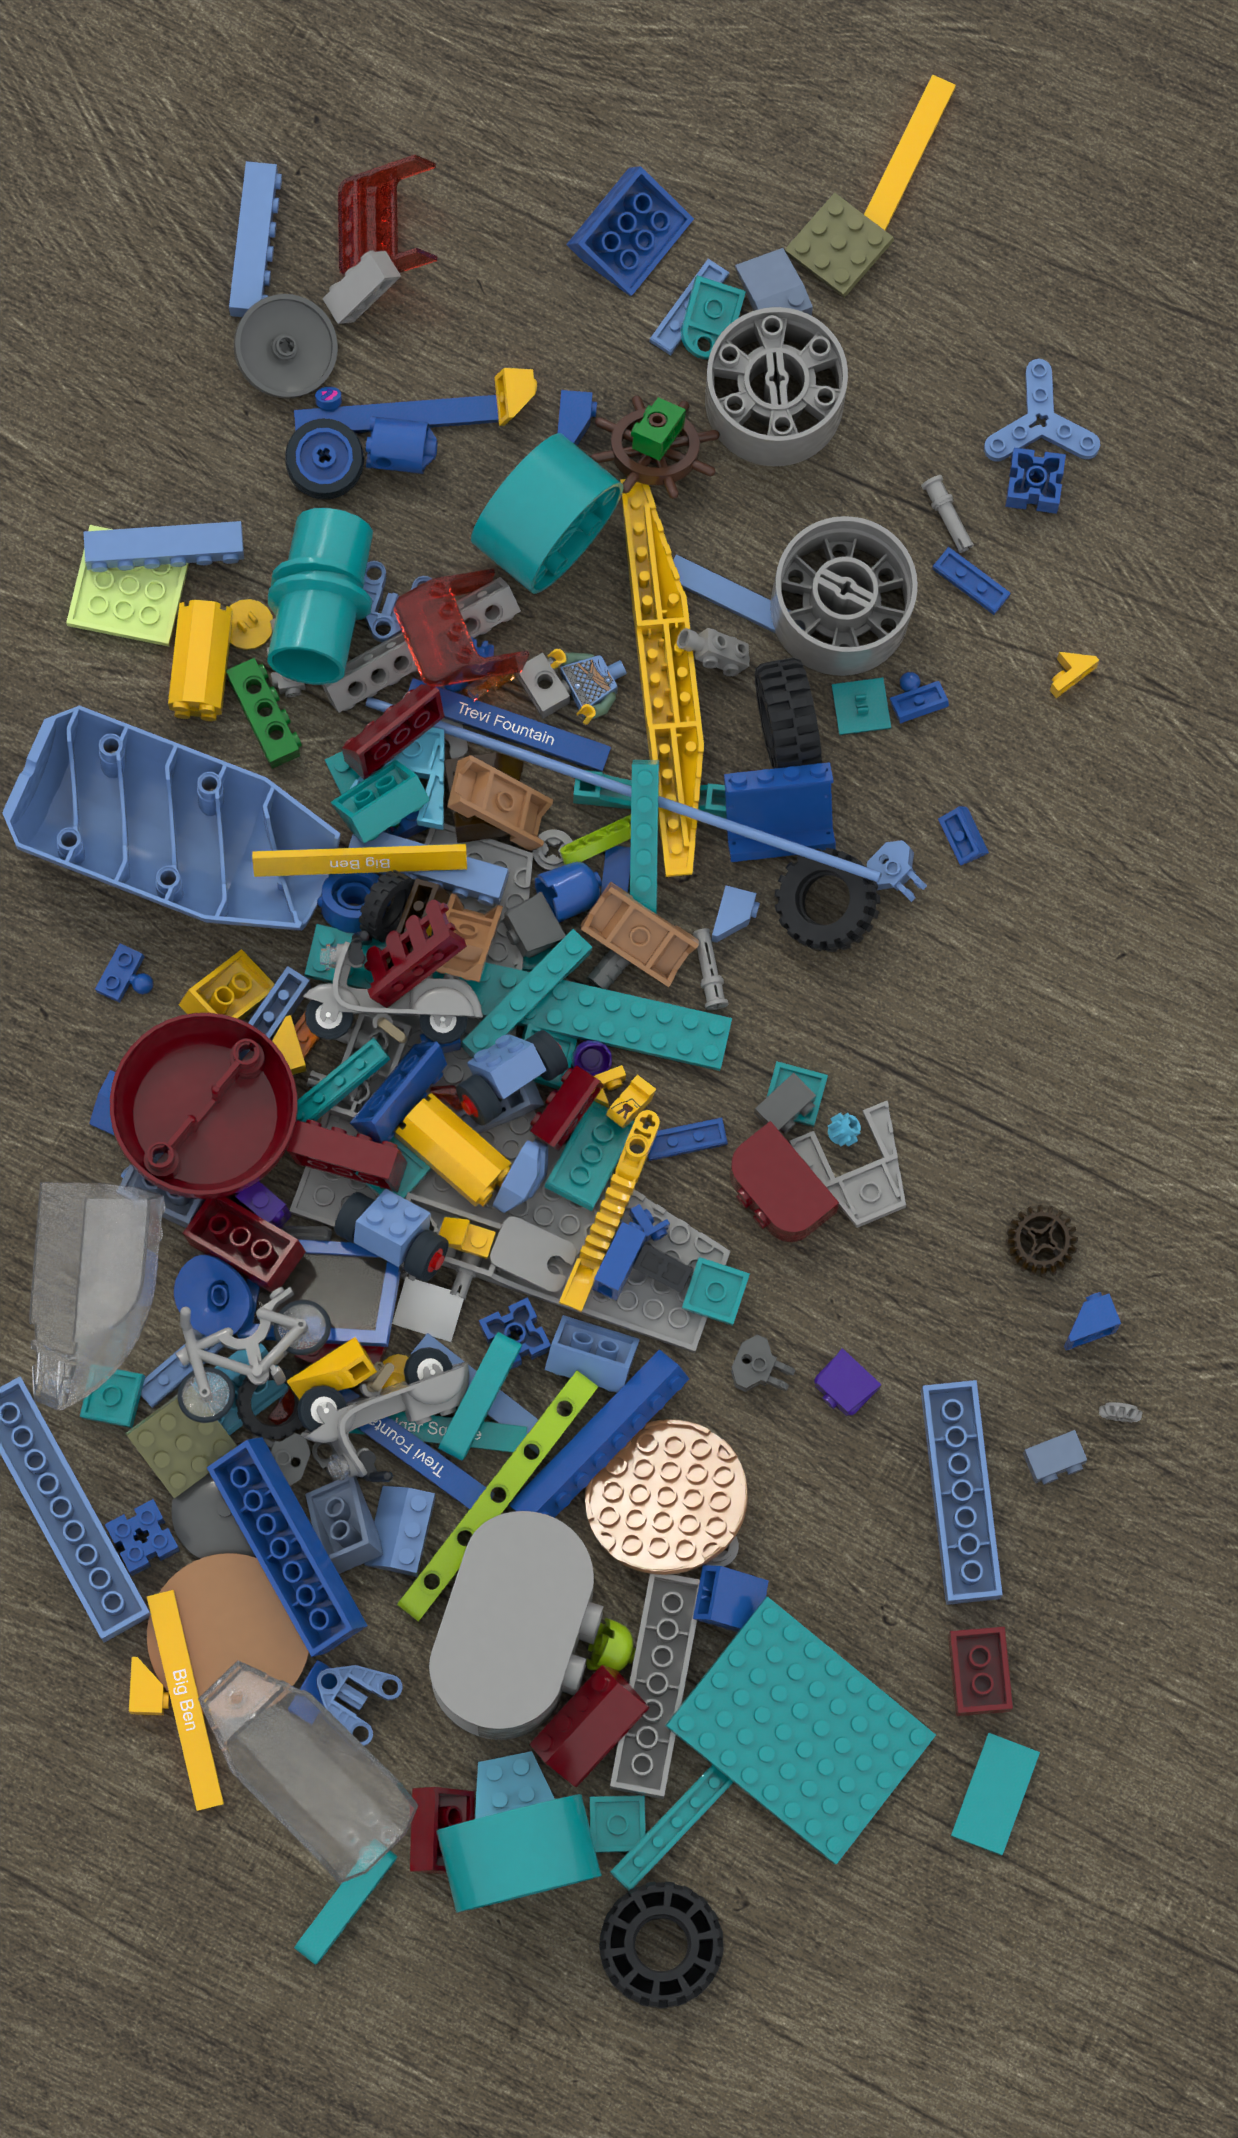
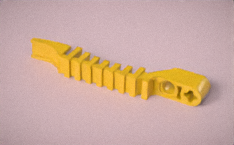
M642 1111L635 1119L617 1164L615 1174L613 1173L610 1187L607 1188L605 1193V1200H602L600 1212L596 1214L595 1224H592L590 1228V1233L585 1239V1244L580 1250L579 1258L575 1262L560 1298L559 1304L566 1305L579 1312H582L592 1289L594 1278L610 1247V1243L614 1239L615 1231L617 1232L620 1219L622 1220L625 1207L629 1204L630 1195L635 1190V1185L640 1178L642 1168L657 1136L660 1121L657 1114L653 1111ZM646 1122L651 1123V1126H649L648 1129L643 1128V1125H645ZM632 1145H640L644 1151L640 1154H635L630 1150V1147Z

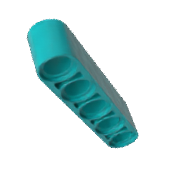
M500 1332L496 1334L438 1449L461 1461L464 1460L522 1347L521 1343Z
M375 1840L297 1942L294 1949L317 1965L391 1868L398 1856Z

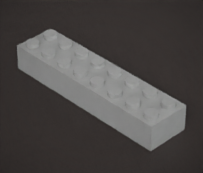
M650 1574L629 1683L650 1708L618 1742L610 1789L664 1799L676 1736L665 1725L682 1704L697 1620L693 1619L700 1583L699 1579L672 1574Z

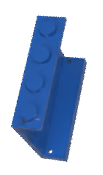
M830 762L724 774L726 819L812 849L826 850V848L836 850L832 821L831 783H833ZM727 831L731 862L797 855Z

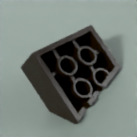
M498 752L473 755V757L520 781L524 761ZM465 757L444 760L449 796L458 760ZM452 810L457 843L510 835L475 815L467 818Z

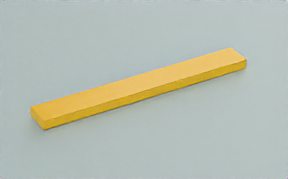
M932 75L864 213L866 217L885 231L956 87L955 84L935 75Z

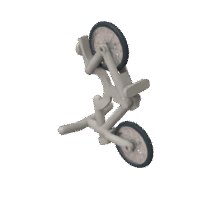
M280 1287L270 1294L271 1301L256 1311L260 1325L252 1336L242 1339L232 1337L233 1330L227 1327L202 1339V1334L194 1329L190 1322V1308L182 1307L180 1310V1326L186 1343L185 1347L176 1352L175 1355L184 1367L190 1363L193 1371L182 1380L178 1389V1404L182 1412L193 1421L210 1423L224 1417L234 1403L235 1389L231 1379L219 1369L204 1367L203 1362L246 1375L251 1383L255 1385L266 1383L270 1372L278 1386L286 1381V1377L280 1366H275L288 1353L308 1355L319 1350L328 1340L331 1322L325 1309L313 1301L298 1300L287 1304L277 1313L275 1312L276 1308L294 1295L290 1287L286 1290ZM273 1325L274 1336L278 1343L262 1359L259 1344L265 1340ZM218 1343L223 1344L226 1348L246 1350L250 1365L204 1350Z

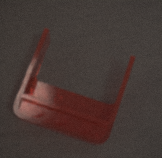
M412 155L347 177L341 182L338 188L339 270L343 275H345L348 269L356 266L365 253L372 250L374 252L386 251L399 273L437 261L436 255L419 248L398 254L397 185L399 181L436 168V163L418 155Z
M494 568L433 578L398 597L394 606V613L420 677L425 684L439 687L522 672L529 657L528 650L492 657H481L477 653L454 596L470 594L492 582L495 575Z

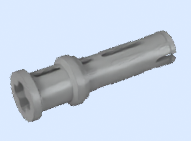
M942 475L934 476L925 481L921 487L927 491L932 501V509L938 511L958 548V552H965L972 548L974 544L952 505L953 496L948 494L942 482Z
M710 929L696 930L693 936L699 941L697 952L703 976L700 985L705 991L707 1001L705 1009L717 1010L724 1008L729 1003L724 997L722 987L724 979L718 975Z

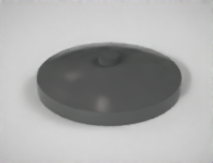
M277 294L261 299L247 310L236 328L234 354L241 373L253 387L272 397L290 399L311 393L329 377L337 359V337L330 319L315 303L301 296Z
M210 1473L175 1499L173 1498L171 1514L175 1532L183 1546L196 1558L201 1559L224 1553L256 1557Z

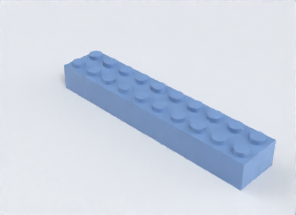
M21 1376L1 1386L0 1454L99 1636L105 1643L148 1619L151 1614Z

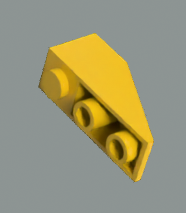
M354 1337L287 1380V1383L300 1400L303 1394L314 1386L325 1385L340 1391L355 1387L377 1371L357 1338Z

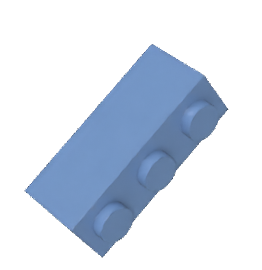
M563 1315L550 1347L545 1370L569 1378L578 1370L598 1385V1387L610 1392H618L626 1384L640 1339Z
M382 1487L374 1523L379 1534L383 1555L366 1562L365 1566L418 1577L436 1499L435 1493L407 1487Z

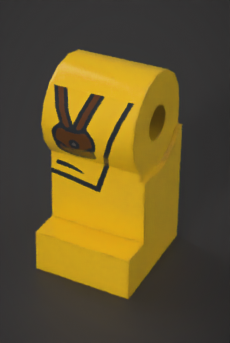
M637 1074L620 1097L610 1106L606 1116L620 1127L625 1128L651 1102L656 1088Z

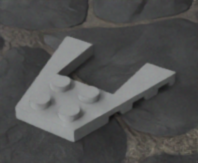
M888 1101L863 1110V1116L883 1158L835 1178L814 1131L789 1141L790 1145L837 1199L839 1207L856 1228L906 1208Z

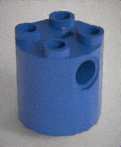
M371 416V437H367L366 452H368L366 468L424 474L425 467L432 460L436 459L438 440L431 431L429 423Z

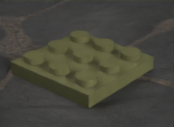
M834 192L786 247L785 252L845 298L894 242V238Z
M192 1385L184 1389L183 1402L189 1412L199 1417L214 1415ZM178 1394L126 1432L127 1437L174 1499L209 1473L208 1466L237 1447L218 1420L210 1423H200L188 1418L179 1407Z

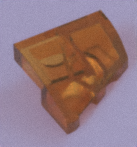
M503 660L464 687L461 692L464 696L472 698L475 702L489 690L493 689L496 692L515 678L516 670L509 662Z

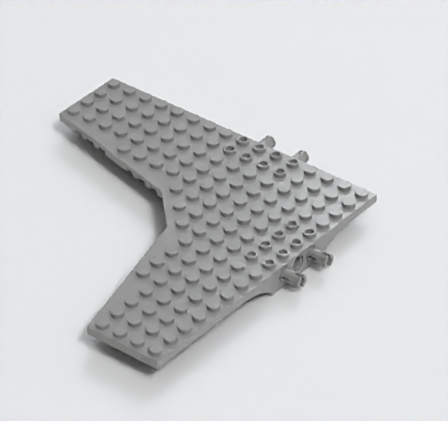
M445 823L443 830L430 828L425 841L426 845L466 844L467 857L508 868L509 877L500 902V906H503L501 918L486 962L522 970L523 957L517 946L510 943L506 934L508 930L502 920L505 918V911L529 899L533 853L490 838L457 843L455 827ZM444 889L451 896L452 891ZM467 896L466 899L459 898L464 909L483 914L497 906L494 903L492 906L481 904L477 901L478 899ZM359 1014L355 1027L350 1028L340 1038L334 1039L347 1044L341 1064L373 1037L378 1040L391 1060L325 1113L322 1117L321 1127L330 1130L331 1127H338L346 1130L348 1135L355 1137L357 1134H360L350 1122L413 1045L421 1043L419 1034H423V1031L420 1028L419 1017L390 1016L393 1020V1025L406 1035L407 1040L405 1043H399L379 1026L375 1029L372 1023L376 1015ZM484 1017L467 1018L466 1030L460 1037L461 1043ZM517 1026L513 1029L510 1035L516 1037ZM462 1048L461 1050L444 1054L447 1066L442 1071L443 1076L437 1083L429 1086L425 1097L427 1100L428 1095L432 1093L454 1113L463 1110L461 1103L457 1105L454 1102L458 1098L453 1094L456 1090L448 1087V1085H455L457 1087L461 1082L473 1075L467 1064L473 1058ZM312 1070L307 1086L314 1087L326 1075ZM534 1110L522 1117L479 1133L482 1138L512 1163L511 1167L527 1140L533 1142L537 1139L548 1146L547 1175L532 1198L503 1213L492 1206L500 1190V1187L497 1185L492 1192V1199L484 1207L480 1204L475 1207L433 1169L411 1193H407L406 1200L431 1213L429 1230L438 1235L444 1217L467 1219L470 1220L472 1225L496 1232L495 1241L504 1220L515 1216L571 1242L576 1248L577 1253L572 1265L564 1263L558 1256L549 1258L547 1262L549 1271L553 1274H561L567 1278L559 1291L548 1292L495 1267L490 1262L489 1256L488 1259L448 1247L446 1257L441 1266L456 1270L457 1272L450 1294L456 1295L461 1288L459 1297L466 1300L472 1278H479L670 1345L696 1352L707 1317L683 1310L682 1306L698 1258L701 1257L726 1266L730 1250L702 1232H698L689 1226L688 1223L670 1214L666 1209L653 1203L636 1190L630 1195L629 1204L625 1207V1213L622 1220L620 1219L619 1227L622 1222L626 1224L633 1222L629 1216L630 1209L638 1204L641 1205L643 1210L648 1209L655 1221L652 1224L653 1226L668 1219L670 1223L669 1229L666 1230L668 1234L658 1241L654 1242L651 1239L645 1242V1244L647 1243L694 1268L684 1289L680 1293L633 1268L617 1301L591 1289L582 1312L559 1304L575 1262L579 1258L580 1250L585 1244V1239L590 1233L592 1224H595L596 1214L600 1212V1205L602 1200H605V1193L607 1188L610 1187L613 1175H611L592 1211L544 1187L566 1145L564 1144L557 1151L530 1132L532 1129L530 1123L536 1115ZM398 1124L393 1131L395 1132L398 1127L403 1130L406 1124ZM305 1167L289 1211L296 1216L334 1228L339 1211L353 1193L361 1192L374 1200L379 1195L365 1183ZM403 1264L400 1278L405 1280L408 1273L405 1271ZM409 1274L408 1279L415 1281L416 1277Z

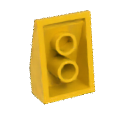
M241 949L191 987L181 1000L179 1006L187 1014L216 1013L244 1020L264 1001L275 984Z

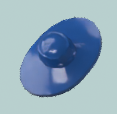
M212 1255L195 1256L181 1268L175 1280V1304L179 1312L182 1307L190 1308V1322L193 1328L200 1333L209 1336L229 1327L233 1330L232 1336H234L244 1328L250 1318L253 1306L250 1289L243 1277L220 1258Z

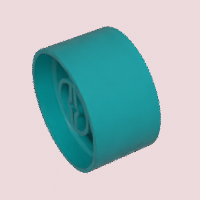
M554 434L533 449L500 485L478 518L472 531L471 542L531 593H540L558 580L594 541L614 512L623 493V484L563 434Z
M581 1794L504 1811L436 1831L456 1913L545 1892L601 1876Z

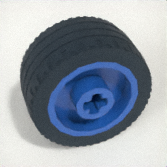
M322 418L303 424L293 433L286 447L285 463L288 475L296 488L310 497L327 500L346 494L356 485L362 474L364 456L362 445L357 435L348 426L333 419ZM326 456L330 461L327 462L325 460L324 463H321L320 458Z

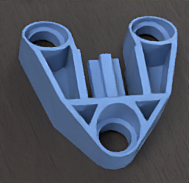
M378 561L367 563L363 589L372 598L371 613L364 619L373 638L376 641L384 642L420 622L436 597V585L433 579L428 576L418 577L412 585L409 596L407 595L400 619L396 617L403 597L398 596L396 593H388L382 612L378 613L386 583V570L383 564ZM377 568L382 572V575L378 580H371L367 577L368 570ZM427 583L431 586L432 590L428 595H421L417 592L418 585ZM387 625L391 628V631L387 635L382 636L376 632V627Z
M537 1139L533 1142L527 1140L502 1183L492 1205L493 1207L506 1213L533 1197L547 1175L548 1146Z
M357 1665L321 1671L317 1678V1687L326 1715L354 1746L364 1747L368 1745L373 1737L371 1726L358 1718L355 1713L334 1701L335 1698H340L360 1711L368 1697L346 1683L347 1679L369 1693L372 1692L388 1701L400 1696L402 1692L401 1680L397 1676ZM332 1674L336 1677L337 1685L333 1689H325L322 1686L321 1679L324 1675ZM393 1680L397 1683L398 1691L394 1695H386L383 1692L382 1685L385 1681ZM363 1726L368 1730L369 1736L366 1741L358 1742L354 1739L353 1731L356 1727Z

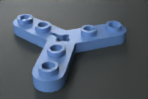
M1035 359L1029 362L1025 373L1027 414L990 435L984 445L985 455L992 461H1002L1012 455L1014 448L1023 449L1042 438L1079 458L1091 459L1095 457L1100 448L1098 436L1054 413L1052 369L1050 364L1043 359ZM1039 416L1040 419H1047L1045 427L1037 425L1030 428L1036 423V417Z

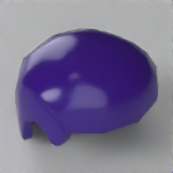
M586 1040L573 1051L572 1065L573 1068L577 1065L592 1076H595L610 1069L612 1066V1055L608 1047L602 1042Z

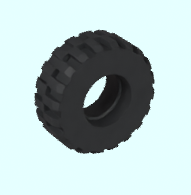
M793 657L761 663L755 668L754 673L756 696L765 745L772 769L822 763L817 717L803 663L801 660Z
M667 1881L659 1883L649 1882L629 1890L628 1893L614 1903L607 1913L601 1929L599 1942L602 1966L612 1985L629 2000L631 1999L642 2006L656 2007L658 2009L680 2006L698 1997L715 1978L723 1957V1931L715 1911L712 1910L702 1896L693 1892L689 1887H683L674 1882ZM655 1919H667L675 1922L682 1928L687 1938L688 1946L685 1958L678 1966L668 1971H655L646 1967L636 1953L635 1941L639 1930L646 1923Z

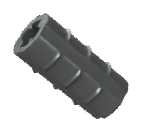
M610 950L603 956L600 963L595 966L587 979L595 987L607 990L631 962Z

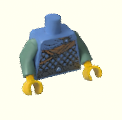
M554 649L547 655L556 659L551 664L553 669L562 665L560 667V675L571 689V696L579 709L576 715L586 716L583 721L585 725L589 724L592 719L608 713L616 700L618 691L615 680L627 674L620 660L607 666L601 655L594 656L588 653L563 652L561 649Z

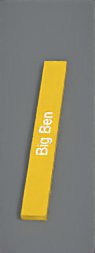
M466 844L252 851L254 877L393 872V870L405 872L467 869Z
M171 1590L147 1596L196 1810L199 1811L223 1805L224 1801L175 1592Z

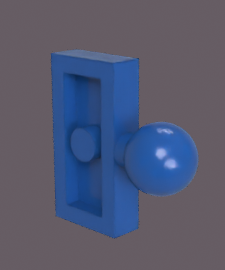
M907 672L900 678V687L905 693L890 698L891 706L899 723L949 706L948 698L939 681L920 687V678L914 672Z
M120 943L95 988L96 992L119 1003L130 984H132L133 989L138 994L149 993L154 985L153 979L145 973L135 975L145 958L144 955Z

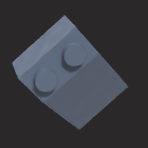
M783 248L735 265L753 311L770 307H783L799 310L812 316L813 306L806 289Z
M162 1153L154 1156V1163L163 1155ZM132 1165L129 1166L117 1190V1193L184 1228L189 1225L206 1201V1199L186 1198L162 1190L147 1181Z
M348 1476L305 1494L313 1529L339 1574L383 1555L377 1528L356 1476L351 1478Z

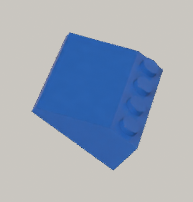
M641 166L631 167L627 169L566 245L584 263L627 295L632 296L694 218Z

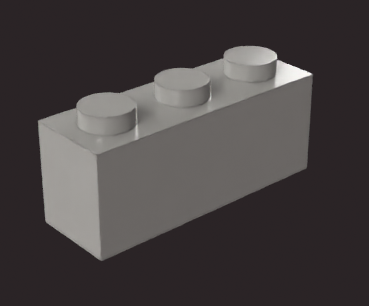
M372 250L365 253L356 266L345 272V277L329 288L330 292L323 300L338 324L355 322L401 277L386 251L374 252Z

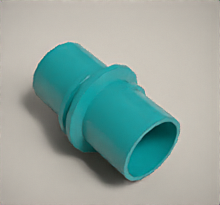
M313 508L303 511L297 517L288 561L282 562L273 570L271 587L268 592V606L275 614L276 619L267 662L274 671L283 677L306 684L324 685L338 682L345 675L355 621L362 620L369 615L372 608V598L363 587L373 539V530L360 517L332 508Z

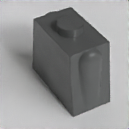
M542 892L508 909L504 913L505 918L502 921L508 930L506 931L507 937L512 945L517 946L522 957H534L556 946L566 936Z

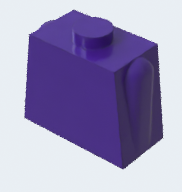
M259 1181L251 1187L238 1192L234 1200L236 1204L280 1229L292 1216L286 1204Z
M843 1348L814 1379L815 1387L824 1395L822 1397L824 1402L832 1409L837 1407L846 1416L856 1414L881 1388V1384Z

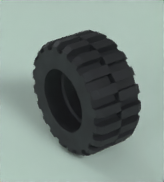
M826 848V850L815 849L864 866L861 861L843 851L840 852L831 848ZM800 855L797 856L798 861L795 864L790 862L785 867L788 870L785 876L780 875L778 882L781 883L780 890L775 889L774 897L778 898L775 910L776 913L780 914L779 922L782 927L787 929V934L807 947L827 952H836L837 949L846 950L851 948V943L862 941L864 939L863 933L865 931L870 933L874 927L871 925L872 919L878 918L879 911L876 910V904H880V895L876 893V890L879 888L877 882ZM824 876H836L842 879L848 886L850 893L849 906L845 914L838 921L829 925L818 924L807 915L805 908L807 892L818 879Z

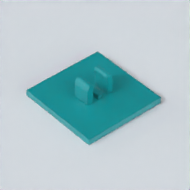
M884 678L831 685L839 735L891 729Z

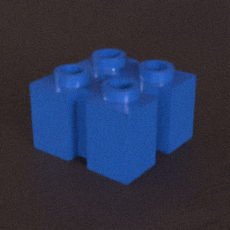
M1014 448L1005 507L1026 509L1028 503L1037 505L1036 511L1057 514L1066 454L1045 452L1044 458L1034 456L1035 450ZM1032 479H1038V483L1032 482Z
M528 1297L508 1306L509 1314L503 1317L500 1316L498 1311L479 1320V1327L488 1345L492 1343L498 1332L509 1338L511 1337V1331L522 1334L519 1336L520 1340L517 1341L522 1344V1347L510 1370L522 1365V1357L529 1354L531 1360L548 1353L551 1347L542 1326L535 1329L533 1325L537 1323V1316Z
M154 1499L135 1508L136 1516L127 1520L123 1514L105 1524L116 1547L124 1546L125 1550L120 1555L131 1576L151 1567L148 1560L156 1556L162 1561L180 1552L169 1528L163 1531L160 1528V1525L164 1524L165 1521ZM139 1533H149V1536L146 1537L147 1542L142 1544L140 1540L136 1541Z

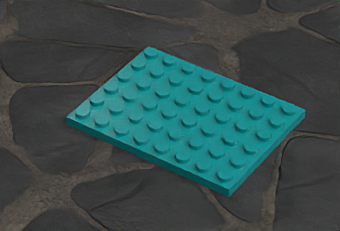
M765 1597L665 1725L833 1864L839 1862L936 1736L935 1733L769 1597Z

